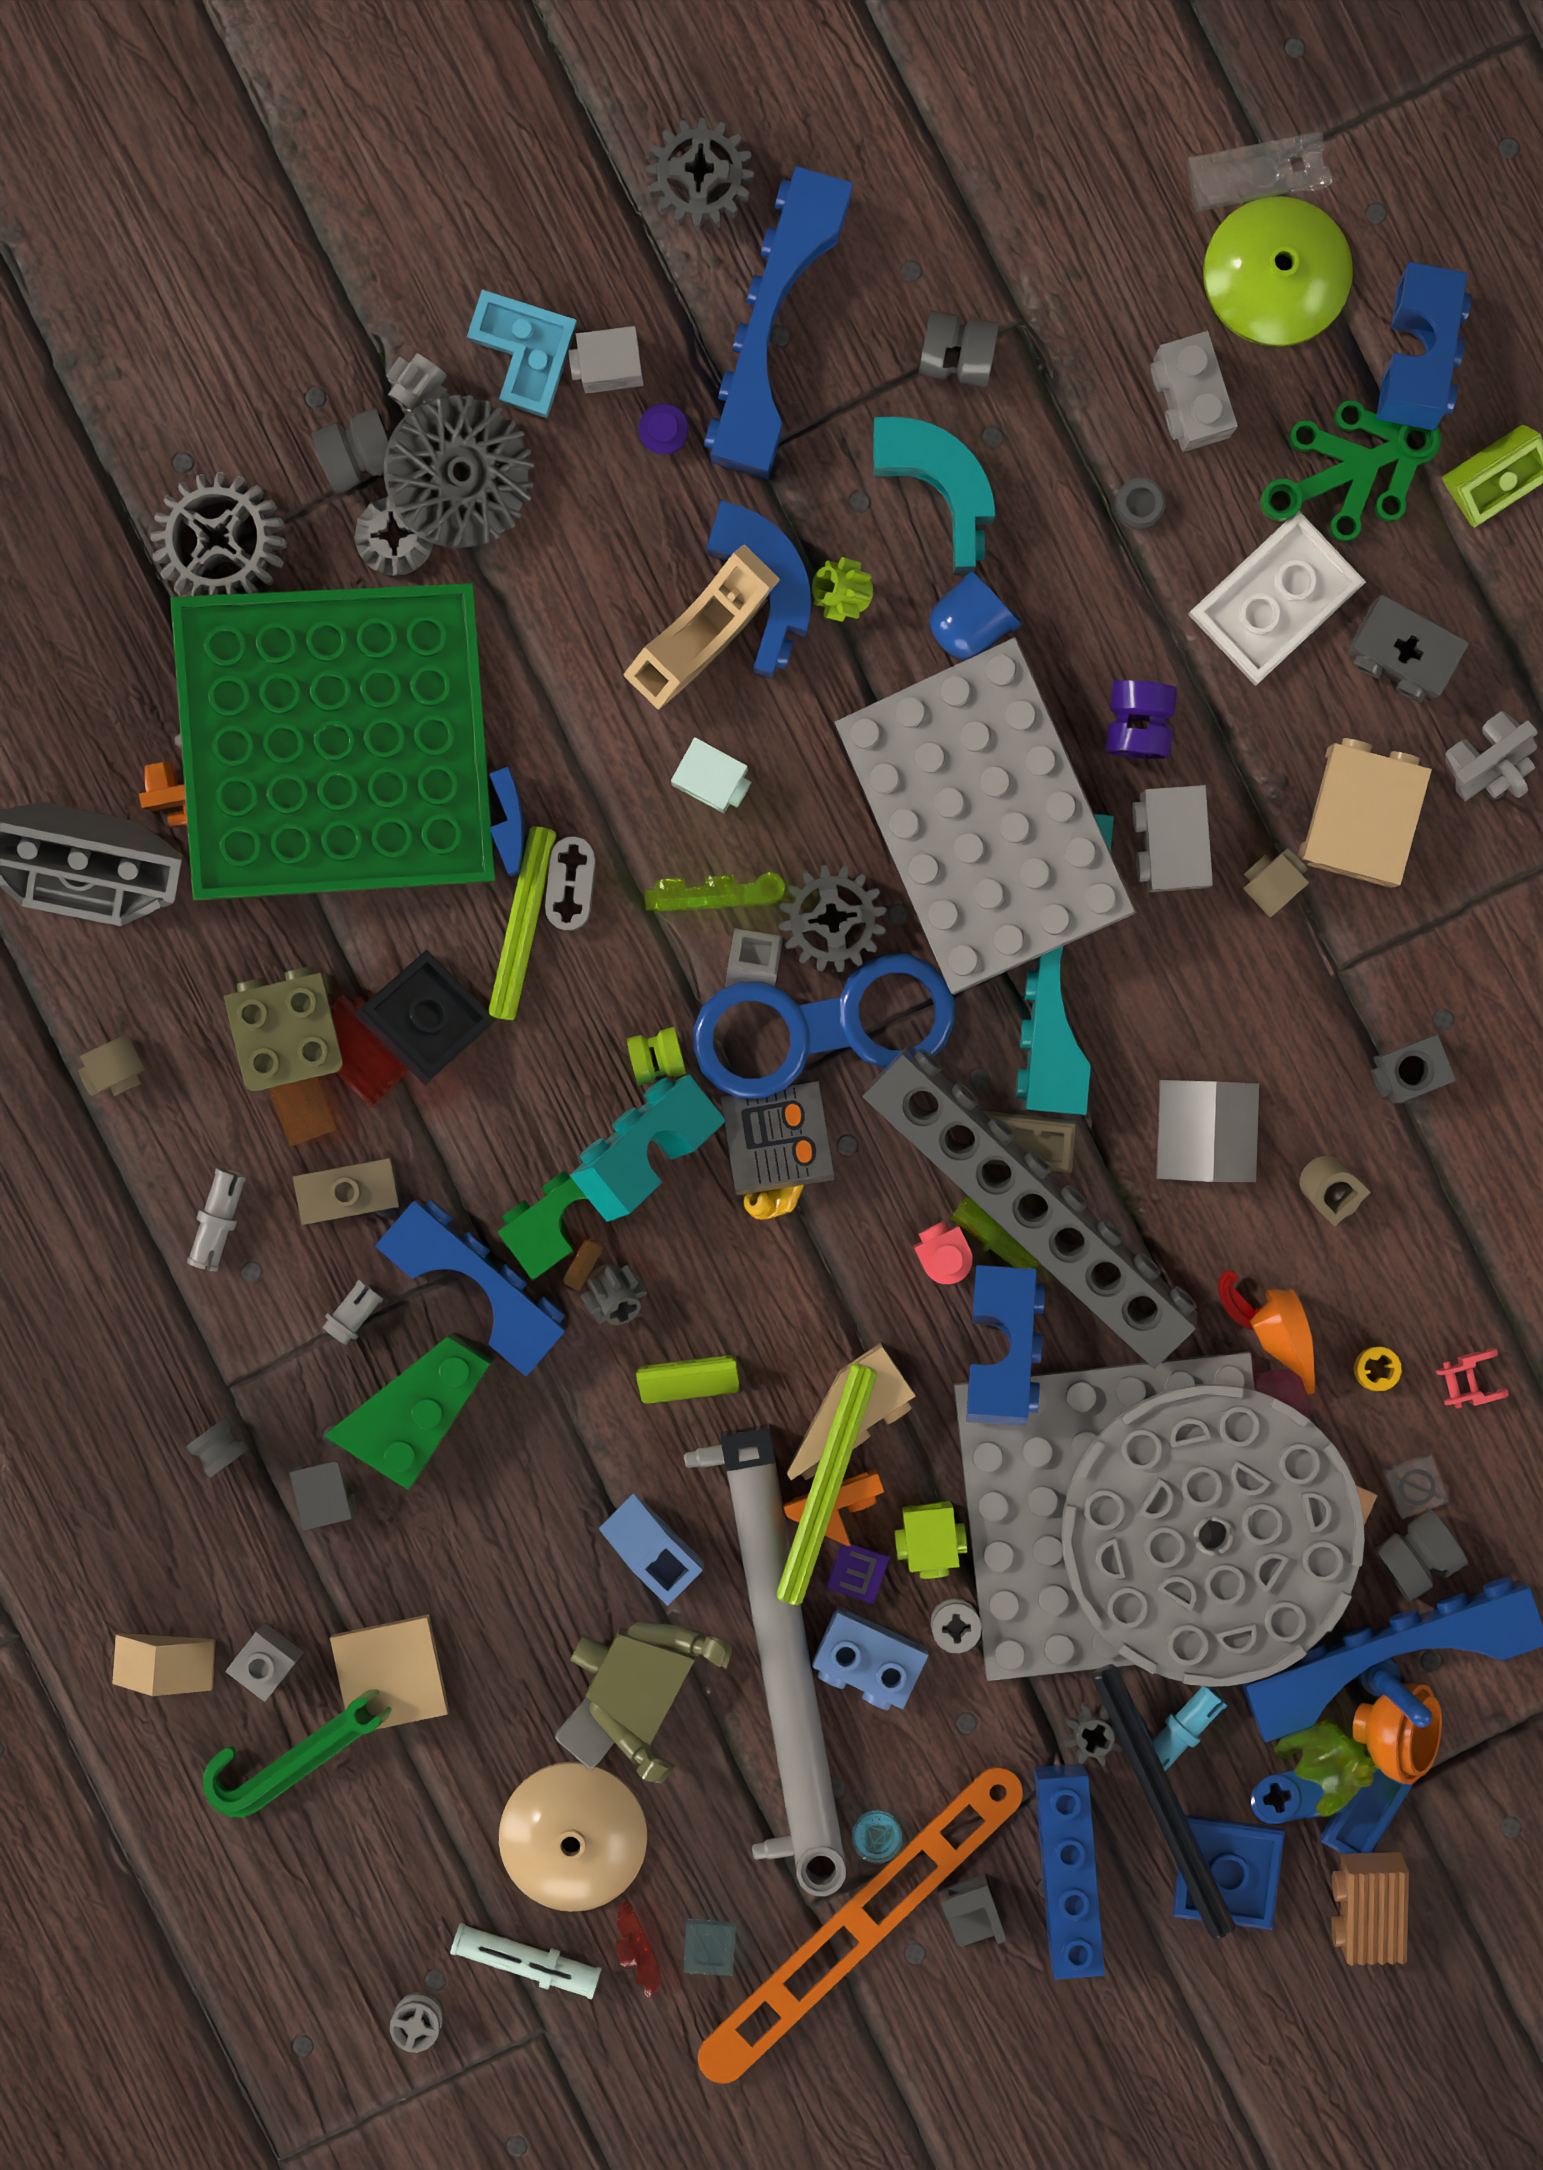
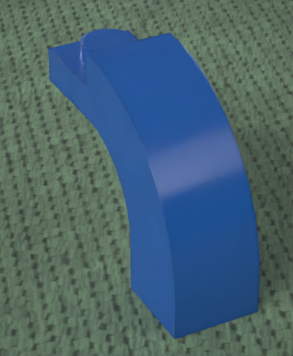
M721 500L707 544V556L727 562L732 554L745 544L780 579L768 595L770 614L754 664V674L773 679L776 667L786 669L794 641L786 639L787 632L805 638L807 636L811 611V592L808 576L794 545L775 524L752 510Z

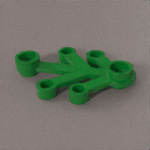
M1344 401L1336 409L1333 416L1334 424L1338 430L1344 433H1352L1361 429L1388 441L1373 449H1369L1321 431L1312 421H1300L1295 424L1288 436L1289 444L1294 451L1308 453L1314 450L1343 462L1297 483L1289 479L1272 481L1261 494V509L1265 516L1273 521H1287L1299 511L1303 502L1352 481L1341 512L1335 515L1329 524L1331 537L1339 543H1348L1360 533V516L1378 469L1397 460L1388 491L1381 494L1374 504V513L1380 521L1385 523L1395 522L1406 511L1405 497L1417 465L1426 464L1431 461L1440 449L1441 433L1438 426L1434 431L1377 420V414L1365 410L1358 401ZM1347 408L1353 409L1358 415L1357 423L1352 425L1345 423L1341 416L1342 410ZM1297 430H1309L1313 436L1312 443L1308 445L1299 443L1296 438ZM1416 433L1420 435L1423 440V447L1418 450L1409 447L1407 443L1408 434ZM1275 494L1284 495L1288 500L1287 509L1282 511L1275 509L1271 504L1272 496ZM1390 498L1396 501L1398 504L1397 514L1388 515L1382 509L1384 499ZM1339 519H1348L1353 524L1351 535L1339 533L1337 530Z

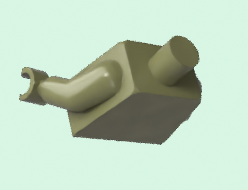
M637 1622L630 1626L629 1629L619 1628L609 1648L583 1634L570 1661L595 1674L586 1692V1697L590 1700L589 1710L593 1718L633 1764H640L636 1772L642 1779L648 1782L662 1783L674 1770L675 1765L661 1757L654 1756L650 1751V1745L693 1665L695 1656L703 1655L714 1665L727 1669L732 1654V1646L724 1639L713 1636H706L705 1638L701 1633L678 1625Z

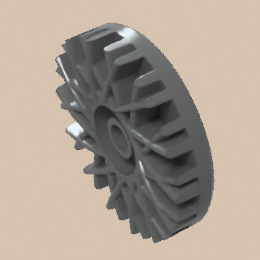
M460 395L437 398L413 409L401 420L394 430L384 458L385 486L389 500L399 518L419 537L444 547H471L487 544L490 540L498 539L501 537L499 535L501 532L515 526L513 520L523 515V513L519 512L522 504L529 502L531 496L526 491L533 487V482H528V470L534 468V463L527 461L526 458L531 455V450L524 449L520 438L525 436L524 432L514 430L516 422L514 420H506L500 414L503 411L502 408H492L491 402L473 399L474 396L461 397ZM455 464L459 468L460 472L459 481L455 479V477L453 476V467Z

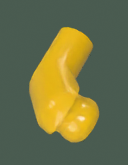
M804 1185L746 1194L744 1207L752 1217L760 1220H768L789 1213L795 1208Z

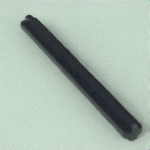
M1113 1664L1103 1666L1092 1673L1093 1683L1208 1934L1213 1939H1221L1234 1932L1235 1923L1118 1668Z

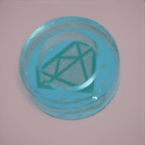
M881 1810L866 1812L858 1818L853 1827L854 1848L858 1855L868 1862H887L894 1858L901 1848V1827L895 1817L888 1812Z

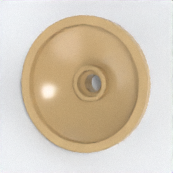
M578 1761L549 1765L526 1778L508 1800L499 1828L501 1857L513 1882L532 1900L560 1911L590 1910L607 1904L627 1889L638 1874L647 1846L645 1815L638 1798L631 1788L611 1771L598 1765L593 1770H590L582 1762ZM566 1837H575L580 1842V1848L575 1852H569L563 1848L562 1841Z

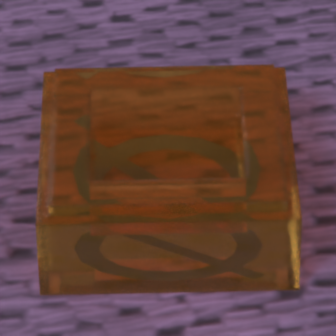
M592 1237L587 1238L563 1278L565 1280L564 1284L580 1291L606 1245Z

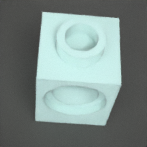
M694 737L671 779V784L724 814L729 804L738 808L749 789L751 781L744 778L748 771L747 765Z

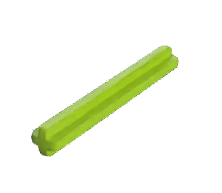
M532 826L529 829L489 1006V1014L492 1017L505 1020H513L516 1017L549 871L550 856L556 840L555 831L548 828Z

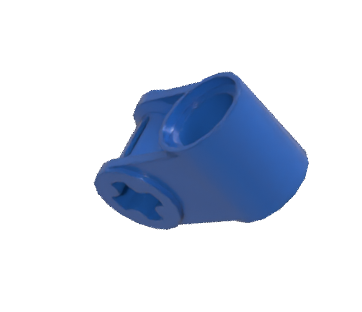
M1338 1759L1299 1767L1294 1771L1271 1775L1259 1782L1252 1790L1250 1796V1807L1254 1815L1260 1821L1267 1824H1279L1306 1817L1308 1819L1318 1818L1351 1809ZM1270 1787L1274 1788L1276 1794H1284L1287 1802L1279 1807L1280 1813H1276L1273 1805L1265 1806L1263 1802V1797L1270 1793Z

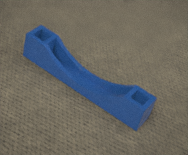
M795 166L791 181L782 179L775 203V209L782 211L777 229L768 227L761 250V256L768 258L763 277L754 275L746 304L754 306L749 324L742 322L739 324L732 349L733 352L740 353L735 372L726 370L718 396V399L726 401L721 420L712 417L704 447L712 449L710 454L712 464L766 480L769 479L782 435V421L772 399L767 374V352L772 326L784 298L798 277L818 257L838 244L852 198V182Z
M1511 1577L1500 1578L1483 1586L1485 1592L1468 1598L1463 1593L1442 1598L1436 1602L1437 1609L1419 1614L1418 1610L1401 1612L1389 1619L1391 1624L1373 1631L1371 1626L1352 1629L1342 1635L1344 1641L1325 1647L1323 1642H1317L1306 1652L1307 1655L1286 1669L1266 1678L1242 1684L1258 1733L1265 1742H1269L1313 1727L1326 1705L1345 1684L1367 1668L1395 1655L1420 1649L1454 1648L1479 1652L1503 1661L1543 1647V1624L1530 1587L1519 1580L1513 1582Z

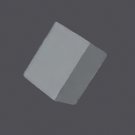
M1159 1080L1156 1179L1205 1182H1256L1259 1083Z

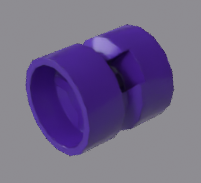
M1114 681L1112 684L1110 711L1117 715V718L1108 725L1106 753L1140 759H1169L1173 730L1166 725V720L1175 714L1177 688L1157 682ZM1132 720L1150 721L1149 729L1132 728Z

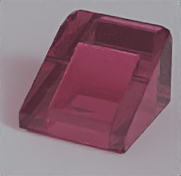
M1291 1369L1253 1372L1254 1390L1282 1401L1308 1418L1309 1409L1302 1378Z

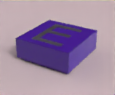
M850 1542V1547L841 1543L826 1588L874 1604L890 1558L889 1555Z

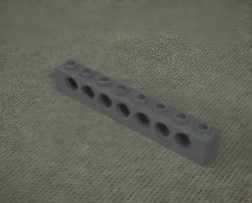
M908 1044L869 1084L862 1097L1155 1369L1196 1330L1198 1312L1195 1311L1197 1305L1182 1288L1176 1286L1172 1289L1159 1277L1161 1274L1159 1268L1148 1256L1141 1252L1135 1255L1123 1243L1124 1236L1113 1223L1107 1219L1099 1221L1086 1209L1088 1207L1087 1201L1074 1187L1070 1185L1063 1187L1050 1175L1052 1170L1040 1155L1034 1151L1026 1153L1013 1141L1015 1135L1006 1123L998 1117L990 1119L977 1107L979 1104L978 1099L966 1086L959 1082L953 1085L940 1072L942 1066L931 1053L923 1048L917 1051L911 1044ZM918 1091L932 1093L938 1101V1107L933 1110L920 1108L915 1103L913 1094ZM956 1125L966 1126L973 1132L975 1140L968 1144L959 1143L952 1138L950 1128ZM993 1159L1002 1160L1009 1165L1011 1174L1002 1178L995 1177L987 1170L986 1163ZM1032 1193L1038 1194L1046 1200L1048 1207L1042 1211H1032L1024 1205L1022 1197ZM1064 1228L1077 1229L1082 1233L1084 1241L1077 1245L1067 1244L1061 1240L1058 1232ZM1101 1262H1111L1119 1268L1121 1274L1115 1278H1104L1096 1272L1095 1266ZM1137 1296H1147L1154 1300L1157 1307L1150 1312H1141L1133 1307L1131 1300Z

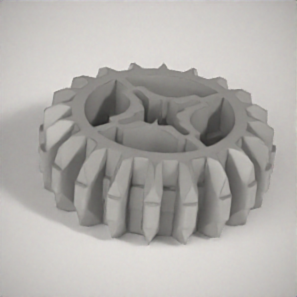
M218 472L214 478V487H210L207 478L200 474L196 476L198 490L193 492L185 482H182L178 485L179 491L184 496L182 500L177 502L169 495L164 498V503L172 512L170 516L163 513L155 514L154 520L166 527L165 531L151 533V540L156 544L166 545V547L153 553V559L157 563H169L160 574L166 581L178 578L174 586L176 593L183 596L192 589L191 596H205L208 593L209 595L240 594V591L245 589L249 594L259 593V590L253 584L259 578L269 586L273 584L274 579L265 569L268 565L274 568H282L283 560L271 554L272 550L287 548V541L284 538L272 536L271 534L284 529L285 523L281 518H269L274 514L277 506L272 500L260 503L264 491L258 485H255L246 492L247 481L244 477L237 476L228 489L227 476L223 472ZM216 503L236 505L232 511L227 509L220 517L215 519H206L196 513L202 508ZM250 514L254 519L257 529V544L252 557L242 549L240 544L241 535L246 528L244 522ZM186 525L192 528L197 535V546L191 554L194 559L188 567L184 561L181 549L182 535ZM205 527L213 534L216 532L218 535L224 536L229 541L228 544L237 553L232 554L226 548L222 549L219 546H214L209 541L210 537L202 528ZM232 562L242 568L236 574L226 578L208 579L201 577L206 570L212 571L219 563Z

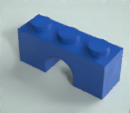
M1408 262L1397 285L1390 329L1413 334L1422 342L1426 353L1419 356L1393 354L1383 373L1377 420L1435 431L1443 415L1452 414L1458 394V384L1451 383L1453 368H1459L1465 348V339L1458 338L1460 323H1466L1472 303V294L1465 292L1468 273Z
M976 1265L972 1324H987L999 1328L1008 1338L1010 1352L1002 1361L993 1365L970 1364L966 1422L1026 1426L1029 1412L1038 1413L1040 1383L1030 1382L1031 1363H1041L1042 1333H1033L1034 1314H1043L1045 1284H1036V1269Z

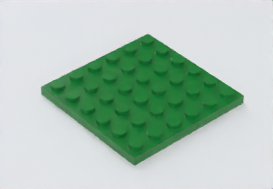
M473 583L170 597L193 901L495 881Z

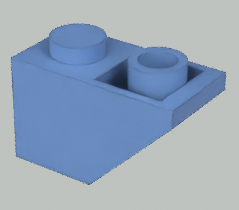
M635 1493L599 1527V1530L628 1567L667 1606L703 1571L704 1561Z

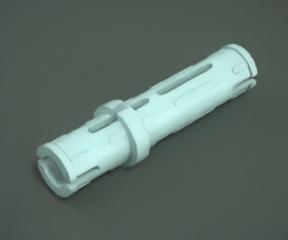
M463 1923L459 1924L450 1952L452 1955L463 1956L497 1969L539 1981V1987L548 1990L549 1986L552 1985L586 1996L591 2000L602 1969L559 1956L560 1951L553 1948L550 1949V1952H546L508 1938L465 1926Z

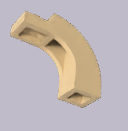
M744 544L732 554L694 603L673 624L642 649L623 676L659 710L696 678L743 630L768 601L766 597L780 579Z

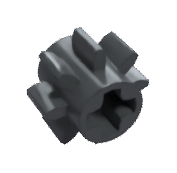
M606 1264L598 1267L590 1274L587 1280V1286L590 1291L583 1293L581 1299L598 1324H602L607 1320L612 1325H622L637 1316L641 1308L638 1298L646 1295L647 1291L639 1277L635 1276L630 1265L620 1269L615 1264Z
M1082 1702L1081 1709L1083 1713L1078 1715L1076 1719L1072 1716H1065L1064 1718L1066 1724L1073 1729V1734L1064 1737L1063 1743L1065 1747L1079 1746L1076 1757L1078 1763L1083 1764L1088 1756L1097 1758L1101 1766H1105L1106 1759L1104 1755L1109 1753L1111 1749L1116 1752H1122L1123 1749L1120 1743L1115 1740L1114 1734L1116 1731L1112 1722L1108 1723L1107 1721L1109 1715L1104 1705L1097 1712L1090 1711L1088 1705ZM1099 1724L1104 1737L1101 1740L1093 1737L1090 1743H1087L1083 1733L1084 1729L1094 1730Z

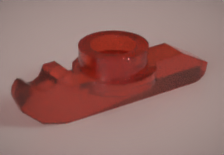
M624 1902L618 1909L617 1927L623 1939L616 1942V1953L624 1969H637L638 1974L635 1977L636 1984L643 1985L645 1988L644 1996L650 1997L657 1991L660 1983L659 1965L631 1903Z

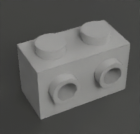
M1201 332L1160 345L1153 358L1154 362L1150 364L1151 375L1157 391L1164 392L1169 410L1165 411L1167 427L1172 439L1179 440L1182 453L1229 439L1238 426L1209 332Z
M1206 785L1145 789L1140 793L1141 802H1133L1135 832H1143L1144 852H1137L1136 854L1138 881H1146L1147 893L1203 889L1212 886Z

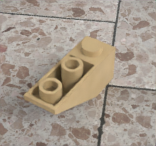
M881 1343L839 1370L787 1467V1475L791 1480L800 1474L805 1480L816 1474L850 1368L854 1363L875 1369L877 1378L853 1449L871 1436L867 1431L869 1427L881 1419H884L888 1425L912 1409L908 1401L914 1398L915 1394Z

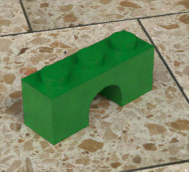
M566 1170L541 1187L547 1196L532 1207L524 1200L504 1214L502 1219L507 1225L497 1232L532 1280L576 1249L563 1229V1215L566 1208L573 1201L588 1198Z

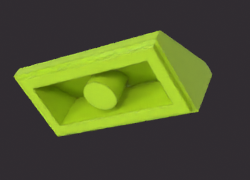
M1521 425L1442 477L1447 490L1472 527L1475 528L1543 483V439L1539 432L1526 425Z
M733 1355L640 1366L636 1372L641 1400L646 1404L731 1394L738 1392L740 1389L737 1361Z

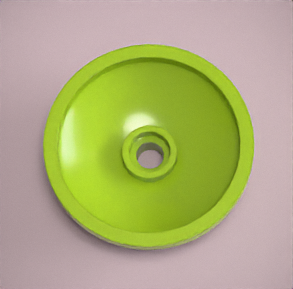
M1284 196L1257 199L1231 213L1213 235L1207 248L1203 267L1206 295L1212 309L1221 322L1241 338L1255 344L1270 347L1299 344L1325 330L1345 305L1353 277L1351 252L1346 238L1338 225L1325 212L1313 204ZM1278 256L1288 257L1292 264L1291 269L1286 271L1280 270L1275 264V258Z

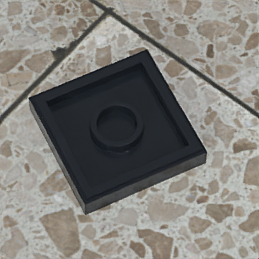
M427 949L366 1002L355 1015L425 1086L496 1021Z

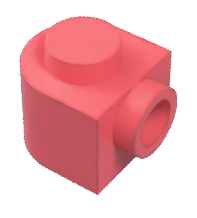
M943 1221L919 1233L922 1242L914 1245L913 1248L925 1272L931 1279L941 1284H954L967 1276L972 1266V1253L958 1225L948 1228L946 1222Z

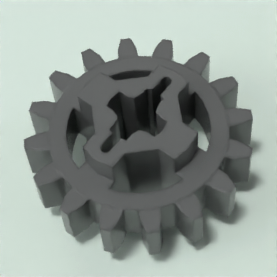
M700 117L697 129L692 130L685 120H681L679 135L675 136L670 131L664 130L662 136L666 145L665 148L652 146L650 149L651 157L658 162V164L646 166L647 177L658 180L648 186L650 197L658 198L663 196L658 204L659 212L661 215H664L673 209L675 211V225L678 227L684 223L686 218L693 219L695 231L701 230L703 220L710 219L715 229L720 228L721 214L725 212L729 217L735 219L738 216V209L734 202L748 203L750 199V192L742 185L754 183V172L742 168L752 163V155L750 151L737 152L742 145V137L738 133L727 139L725 137L726 124L720 122L715 130L712 131L708 130L705 117ZM692 145V148L681 158L674 157L679 151ZM711 146L722 151L731 164H729L728 160H719L711 151ZM703 157L707 174H705L704 182H701V191L697 192L694 175L697 167H699V159ZM669 185H672V188L682 189L690 198L689 203L678 198ZM719 191H727L719 200L708 204V201Z
M823 865L820 873L821 878L815 880L807 871L802 874L804 884L806 885L802 890L793 885L788 887V892L795 900L793 904H780V910L790 914V920L779 924V930L792 931L793 937L789 939L785 946L788 950L800 946L803 950L799 958L801 964H804L813 957L817 959L818 972L824 970L827 962H834L837 972L842 973L844 970V960L850 958L856 966L863 964L859 953L862 949L875 953L877 947L870 940L871 935H884L885 928L875 924V918L886 914V908L873 907L872 901L880 892L878 889H872L868 892L862 889L866 879L864 874L851 881L847 879V866H842L838 876H831L828 866ZM837 887H842L852 892L862 905L850 906L838 897ZM819 889L820 902L813 912L799 915L800 908L805 899L812 892ZM828 906H835L838 914L845 913L846 916L856 915V917L847 918V921L841 922L838 928L839 932L830 933L828 925L808 923L823 917ZM865 924L861 938L856 944L846 950L845 935L850 928L855 925ZM815 932L827 942L828 952L813 947L804 938L802 933Z

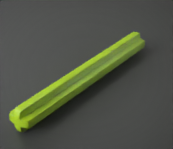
M854 1363L850 1368L777 1589V1598L785 1603L800 1605L803 1602L877 1378L876 1370L871 1367Z

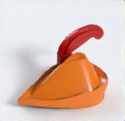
M1232 1270L1222 1273L1218 1282V1292L1226 1312L1237 1324L1247 1329H1254L1263 1349L1302 1378L1307 1395L1315 1393L1312 1336L1302 1304L1292 1288L1286 1290L1277 1288L1266 1290L1265 1294L1268 1302L1264 1307L1253 1309L1233 1287L1237 1282L1236 1273Z

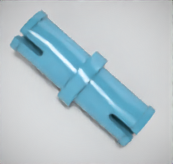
M1201 1686L1198 1692L1176 1715L1170 1713L1165 1719L1167 1725L1151 1741L1165 1771L1188 1746L1194 1748L1200 1742L1198 1735L1222 1709L1228 1706L1226 1701L1211 1687Z

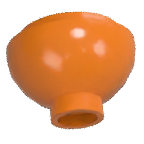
M1404 1683L1403 1685L1431 1711L1432 1721L1428 1726L1417 1727L1384 1694L1376 1700L1374 1705L1362 1703L1358 1707L1353 1721L1354 1740L1367 1745L1368 1752L1375 1765L1388 1778L1409 1785L1415 1783L1431 1768L1438 1752L1442 1731L1440 1704L1434 1697L1431 1688L1419 1683Z

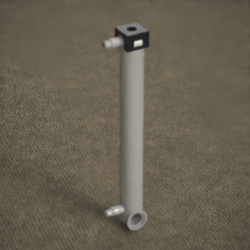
M770 1424L723 1431L720 1435L721 1445L698 1448L696 1451L687 1452L684 1454V1461L687 1468H705L725 1464L729 1480L790 1836L768 1839L763 1843L754 1844L752 1846L753 1857L756 1860L764 1858L770 1860L794 1855L796 1876L800 1886L814 1896H828L835 1893L845 1880V1855L801 1604L791 1605L777 1598V1589L791 1547ZM816 1856H826L835 1865L829 1874L817 1876L807 1868L809 1861Z

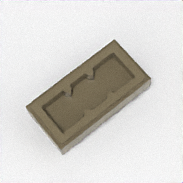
M982 1111L990 1119L998 1117L1006 1123L1015 1135L1013 1141L1026 1153L1029 1151L1036 1152L1048 1163L1052 1171L1071 1173L1077 1121ZM999 1159L987 1162V1164L1009 1166L1006 1162Z
M392 1158L293 1176L301 1225L401 1206Z

